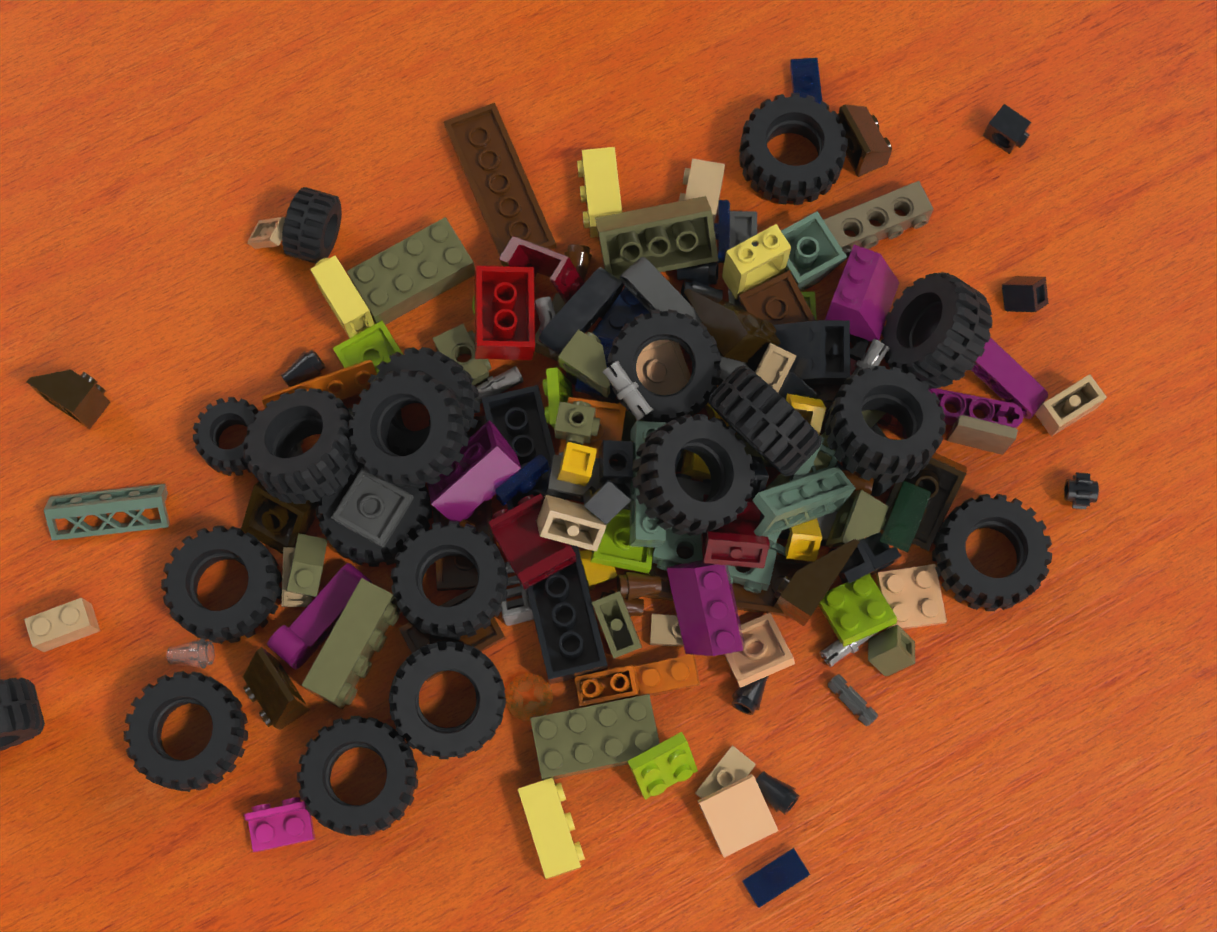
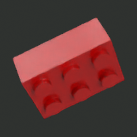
M476 266L474 279L475 359L532 360L535 350L534 267Z

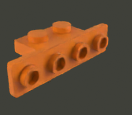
M367 360L263 396L262 402L266 409V404L271 400L276 401L280 399L279 395L286 392L292 394L295 393L296 389L302 388L306 389V391H309L310 388L321 389L322 392L328 391L334 394L336 398L343 400L360 394L363 389L369 390L371 384L368 380L371 374L376 376L377 373L372 360Z

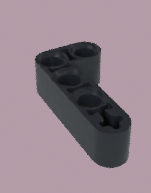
M599 267L547 324L538 341L560 355L578 329L586 333L599 317H604L621 293L624 286L622 281L602 267Z

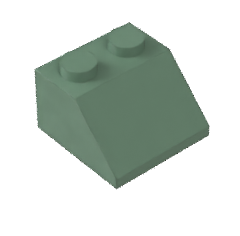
M818 211L781 230L791 246L785 272L790 270L801 292L819 283L847 259L846 254Z

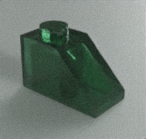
M903 481L883 529L880 542L908 552L920 525L931 491Z

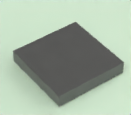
M362 467L331 516V519L377 546L384 548L414 497L399 487L378 479L377 476L368 473Z

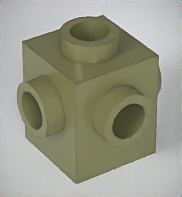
M574 401L573 404L560 402L554 429L555 438L566 440V443L590 444L592 435H598L600 418H596V408L583 401Z

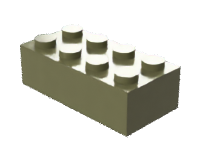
M706 196L595 218L604 269L619 280H621L620 275L640 257L646 258L659 272L719 261L712 210Z
M444 217L353 267L347 273L368 307L375 323L382 320L386 325L475 275L473 260L447 218Z
M361 578L303 681L302 686L342 710L346 704L350 705L353 702L358 691L355 687L359 679H364L372 667L370 660L374 652H380L387 639V636L384 635L389 625H395L401 614L396 598L392 593Z
M649 694L530 718L542 780L552 777L554 780L627 765L628 760L660 744Z

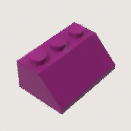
M855 244L853 245L825 320L850 321V334L871 342L873 339L878 341L880 339L886 322L885 318L890 311L900 283L880 253Z
M490 420L469 438L467 447H461L460 453L464 456L460 463L457 461L452 463L451 466L454 470L448 476L440 474V481L433 485L427 483L431 504L450 521L460 522L468 519L474 513L476 507L484 500L491 499L497 489L505 482L513 480L521 469L517 454Z
M703 560L667 567L685 654L717 656L743 651L744 638L728 565L707 564Z

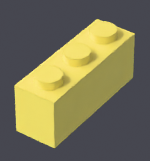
M615 147L582 150V160L577 161L578 177H584L585 186H580L581 203L587 202V211L583 212L584 228L590 229V238L598 237L595 218L622 213Z
M552 777L519 788L518 792L545 879L547 880L580 869L579 861L585 860L580 842L573 843L570 831L576 829L571 813L564 814L561 802L566 800L561 783L555 784Z

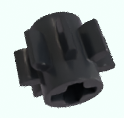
M1076 472L1072 479H1066L1064 499L1072 502V508L1086 509L1087 506H1090V503H1096L1099 485L1097 481L1090 480V473Z

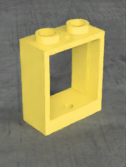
M777 224L726 251L722 278L736 300L740 294L785 273L791 246ZM752 242H757L758 246H753Z
M336 255L319 260L315 267L310 269L319 290L349 339L375 324L368 307Z

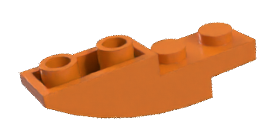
M693 654L575 677L580 707L647 694L651 697L700 685L696 659Z

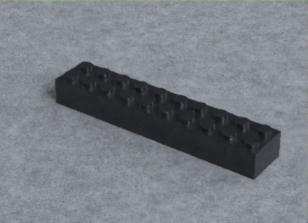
M538 385L482 398L487 422L490 420L517 454L521 467L513 480L502 485L508 511L519 506L518 502L531 494L534 497L542 494L545 499L550 462L555 451ZM571 545L576 554V562L527 588L549 684L607 670V661L579 548Z

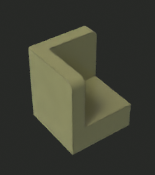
M897 624L868 640V661L884 676H890L915 664V641Z

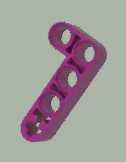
M990 337L989 342L985 343V351L982 357L979 356L975 361L976 365L971 371L1003 401L1018 405L1023 411L1024 418L1031 419L1048 398V392Z
M937 388L929 389L931 394L935 392L940 400L938 407L942 406L945 418L943 421L946 425L953 426L960 415L977 418L973 413L974 409H979L984 413L985 418L981 420L1016 429L1024 418L1022 409L1014 403ZM944 404H952L956 408L957 413L948 412ZM1003 416H1008V421H1010L1011 423H1007V418ZM903 428V438L907 439L905 429Z
M347 563L289 628L283 625L270 637L267 646L293 669L297 670L330 635L361 578L371 583L372 581L351 563Z

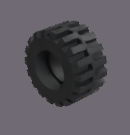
M303 187L297 192L290 203L283 225L282 244L286 255L315 264L323 258H328L337 240L341 224L342 210L338 196Z
M228 397V402H225L222 398L216 400L217 405L214 407L210 403L206 406L208 411L205 414L200 412L198 415L200 423H194L193 427L197 433L193 434V441L197 444L195 447L198 453L217 472L222 471L228 476H231L232 472H234L237 476L243 475V470L247 469L251 473L244 459V442L233 449L219 448V438L222 432L232 425H244L248 429L250 423L253 424L255 422L254 417L259 410L253 404L249 405L247 400L240 399L238 402L235 397Z

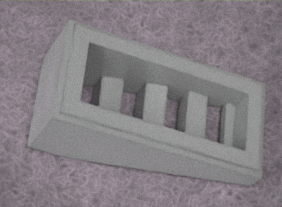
M504 562L507 574L513 573L514 571L509 562ZM517 576L508 578L507 586L518 583L520 586L506 589L508 593L507 598L520 595L523 598L502 602L501 612L507 626L534 619L527 589H523Z

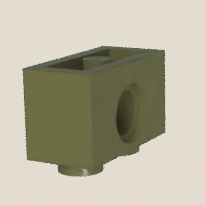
M464 324L432 338L436 351L445 354L463 366V370L471 375L473 378L472 385L477 387L486 382L487 378L490 377L489 370L492 369L488 359H475V334L472 330L467 332ZM462 354L471 356L468 362L461 363L457 361V358Z

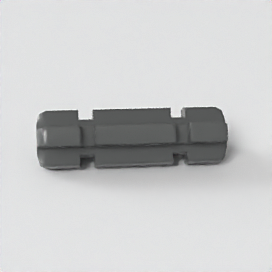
M841 675L834 676L828 682V687L834 694L837 692L840 695L838 698L854 715L857 713L860 716L858 719L865 726H869L877 719L878 714L871 706L869 708L866 706L867 702L851 685L849 687L846 685L847 681Z

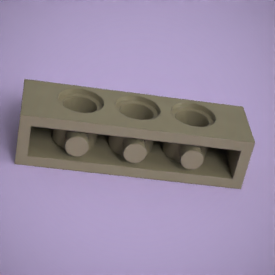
M917 181L826 218L824 222L846 256L849 257L854 244L870 249L877 245L879 240L887 237L894 239L908 228L918 229L926 225L934 208L920 181ZM902 210L906 216H899L894 211ZM876 220L881 226H873L869 221ZM844 231H853L856 234V236L849 237L844 233Z

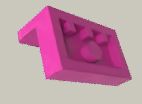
M300 797L283 800L282 806L270 808V804L257 805L252 807L251 813L244 814L245 821L249 823L253 852L315 840L312 816L306 809L305 801L301 802Z

